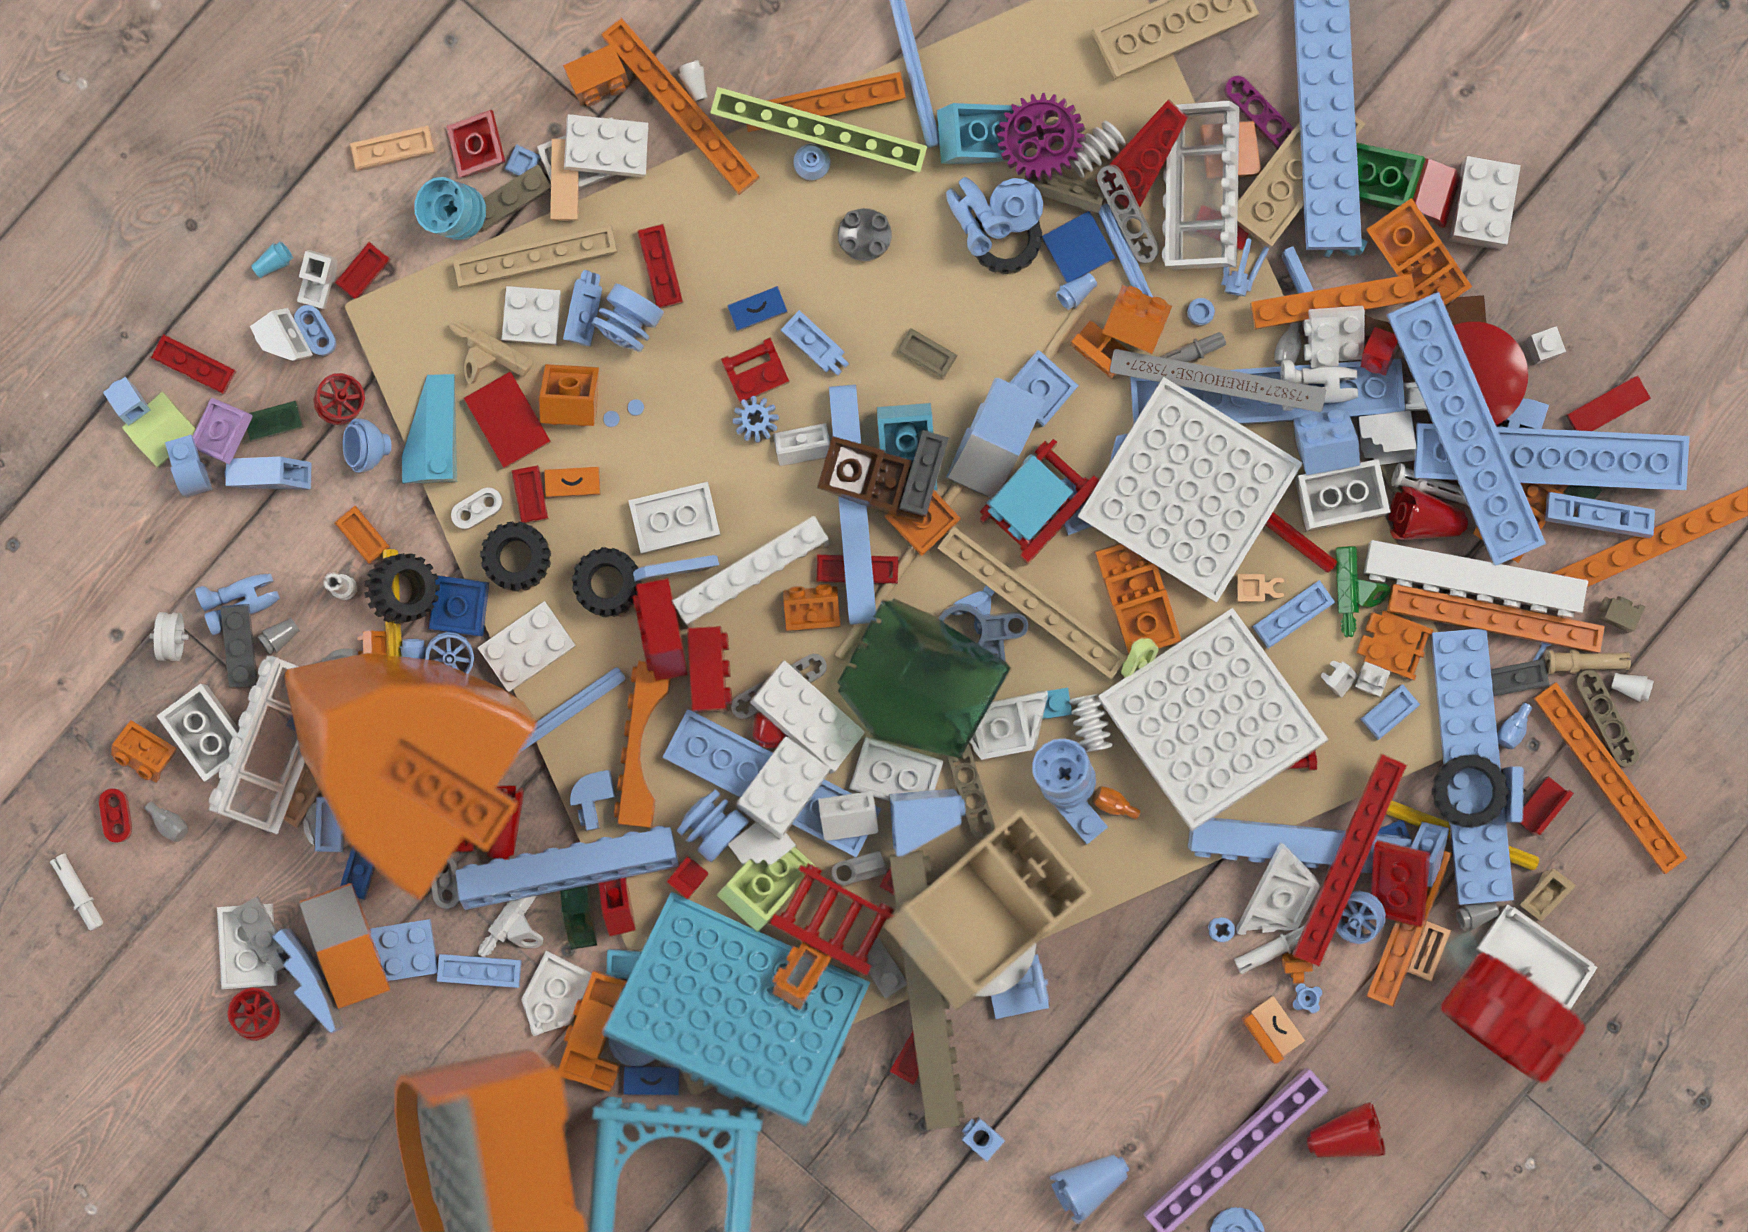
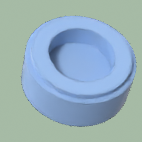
M1205 298L1193 300L1187 309L1189 321L1196 326L1207 325L1215 314L1213 304Z

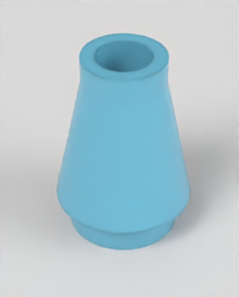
M283 242L272 243L251 267L256 275L262 278L271 272L288 266L293 256Z

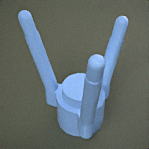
M1250 238L1246 240L1238 271H1232L1230 276V267H1223L1221 285L1226 286V293L1245 297L1246 291L1251 292L1252 283L1269 248L1264 246L1247 279L1248 274H1245L1244 271L1252 240Z

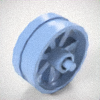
M445 632L438 634L431 639L426 647L425 659L429 660V653L432 648L443 655V657L433 660L444 662L448 666L452 665L456 669H458L456 661L467 662L469 664L463 672L468 674L473 667L474 653L472 646L465 637L458 633ZM446 638L447 644L445 651L435 645L436 642ZM450 638L458 639L462 643L455 650H452ZM467 646L470 658L456 656L459 651Z
M1355 891L1351 893L1348 900L1352 911L1344 909L1342 914L1349 917L1348 922L1345 923L1343 916H1341L1336 931L1343 939L1350 943L1363 944L1371 941L1381 931L1385 924L1386 913L1383 905L1375 896L1368 892ZM1355 901L1361 902L1363 905L1358 908ZM1376 919V927L1372 925L1368 920ZM1362 925L1371 933L1363 934Z

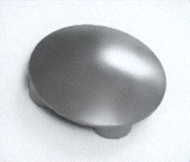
M860 208L849 211L838 228V240L841 248L848 256L859 261L877 259L886 252L891 243L892 231L887 217L873 209Z

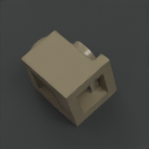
M1617 596V599L1605 597L1599 607V611L1602 612L1599 619L1630 633L1635 631L1646 606L1640 604L1633 607L1632 601L1621 596Z

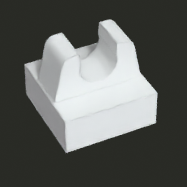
M1332 661L1330 665L1335 669L1334 673L1331 676L1322 673L1321 677L1331 690L1342 698L1356 681L1358 675L1343 661L1341 663Z
M1364 662L1354 687L1381 697L1391 671Z

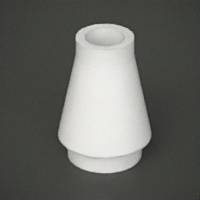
M699 60L679 66L680 73L678 76L690 97L695 102L708 98L705 87L704 68L700 66Z
M1615 673L1611 689H1615L1639 702L1641 700L1648 702L1654 681L1647 679L1648 676Z

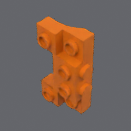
M597 970L592 971L583 1000L578 999L574 1008L573 1015L577 1016L574 1026L569 1025L565 1034L564 1041L568 1043L558 1069L562 1077L607 1092L612 1091L621 1064L601 1058L608 1037L603 1034V1031L628 980L619 979Z

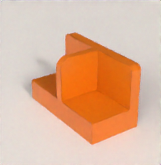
M1089 321L1083 330L1071 341L1070 346L1112 379L1116 375L1110 372L1114 350H1129L1113 337L1102 333L1103 329L1093 321Z

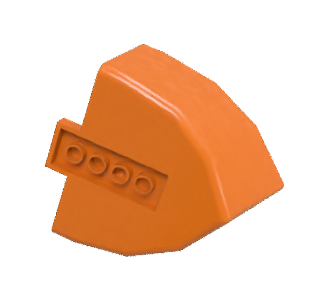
M364 653L290 668L285 672V684L300 753L346 840L395 886L420 900L463 837L485 851L489 849L518 805L515 800L497 790L496 787L537 725L536 720L523 701L501 687L436 660Z

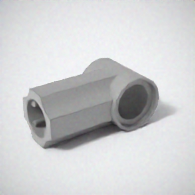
M880 851L840 861L831 870V878L839 886H847L886 874ZM846 866L850 869L851 877L849 880L841 881L837 878L836 871L838 867Z

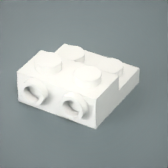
M1364 307L1309 309V319L1304 320L1305 336H1308V344H1304L1305 361L1309 360L1311 368L1339 366V361L1362 360L1364 351Z

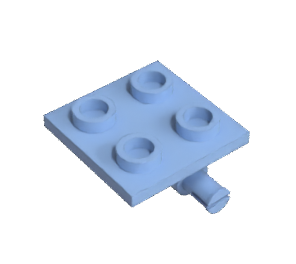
M1038 954L1034 955L1029 970L1016 985L1005 992L991 996L996 1019L1049 1008L1046 989L1048 980L1044 979L1042 964L1039 962Z

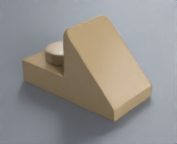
M1554 868L1544 871L1538 884L1523 898L1520 906L1542 922L1575 888V884Z

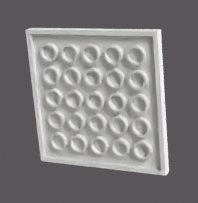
M1163 377L1077 517L1214 602H1217L1303 463Z
M1233 608L1098 696L1102 706L1191 831H1194L1328 741L1326 735Z

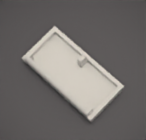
M1508 904L1503 907L1499 916H1497L1476 948L1479 952L1493 955L1510 965L1569 1009L1572 1008L1597 969L1594 963Z

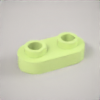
M1141 638L1132 644L1131 651L1127 660L1123 663L1121 671L1124 678L1129 677L1135 671L1143 668L1155 659L1158 647L1152 639Z

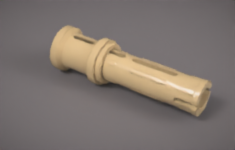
M1547 650L1545 665L1547 674L1561 671H1569L1570 674H1576L1580 670H1629L1631 660H1627V658L1631 657L1629 652L1579 654L1576 650H1570L1569 653H1554L1553 650Z

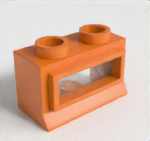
M802 942L799 948L794 946L786 958V961L790 962L787 968L784 970L780 967L772 980L776 984L772 993L801 1010L811 990L815 988L832 957L821 953L805 942Z

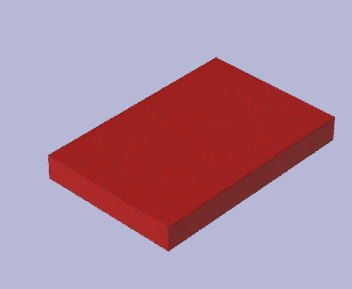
M511 371L464 397L465 402L504 469L551 443Z
M1379 840L1374 844L1371 894L1383 905L1386 919L1422 927L1425 923L1429 852Z

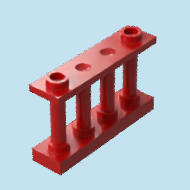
M1054 438L1050 443L1044 441L1034 452L1038 455L1036 458L1040 462L1046 459L1076 486L1075 490L1078 493L1071 500L1069 498L1066 499L1057 509L1059 513L1053 520L1051 518L1047 520L1039 529L1041 533L1035 539L1031 538L1028 541L1022 537L1021 540H1018L1008 531L1010 525L1004 519L999 522L988 512L991 507L987 504L980 511L982 514L980 522L983 525L989 519H992L1021 546L1020 549L1023 552L1020 558L1027 565L1059 532L1068 519L1081 508L1099 482V479L1094 475L1090 479L1086 477L1083 479L1052 450L1057 446V441Z
M810 863L806 867L800 865L798 871L805 874L786 911L781 912L780 916L774 914L769 924L867 976L872 967L867 964L869 959L867 955L886 920H890L894 916L895 910L880 902L879 906H876L820 875L822 873L821 869ZM816 880L829 887L809 926L806 925L803 929L794 924L796 921L794 917L811 885ZM838 893L852 899L853 902L833 939L830 938L827 942L818 937L821 933L818 930ZM862 906L876 912L877 915L858 951H854L851 955L843 951L845 946L843 942Z

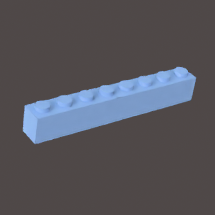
M1213 817L1194 831L1189 829L1188 849L1195 851L1194 855L1199 857H1211V853L1222 854L1221 858L1238 860V856H1247L1248 861L1264 863L1265 858L1272 859L1279 844L1283 843L1306 867L1318 868L1319 864H1329L1330 869L1347 830ZM1377 834L1361 872L1372 873L1374 844L1377 840L1411 848V839L1398 835Z
M657 826L647 832H628L618 838L603 837L593 843L585 844L578 842L570 845L568 848H548L543 853L533 855L523 853L513 859H494L489 864L479 866L477 864L465 865L462 869L455 870L459 900L464 910L675 868L679 867L671 827Z

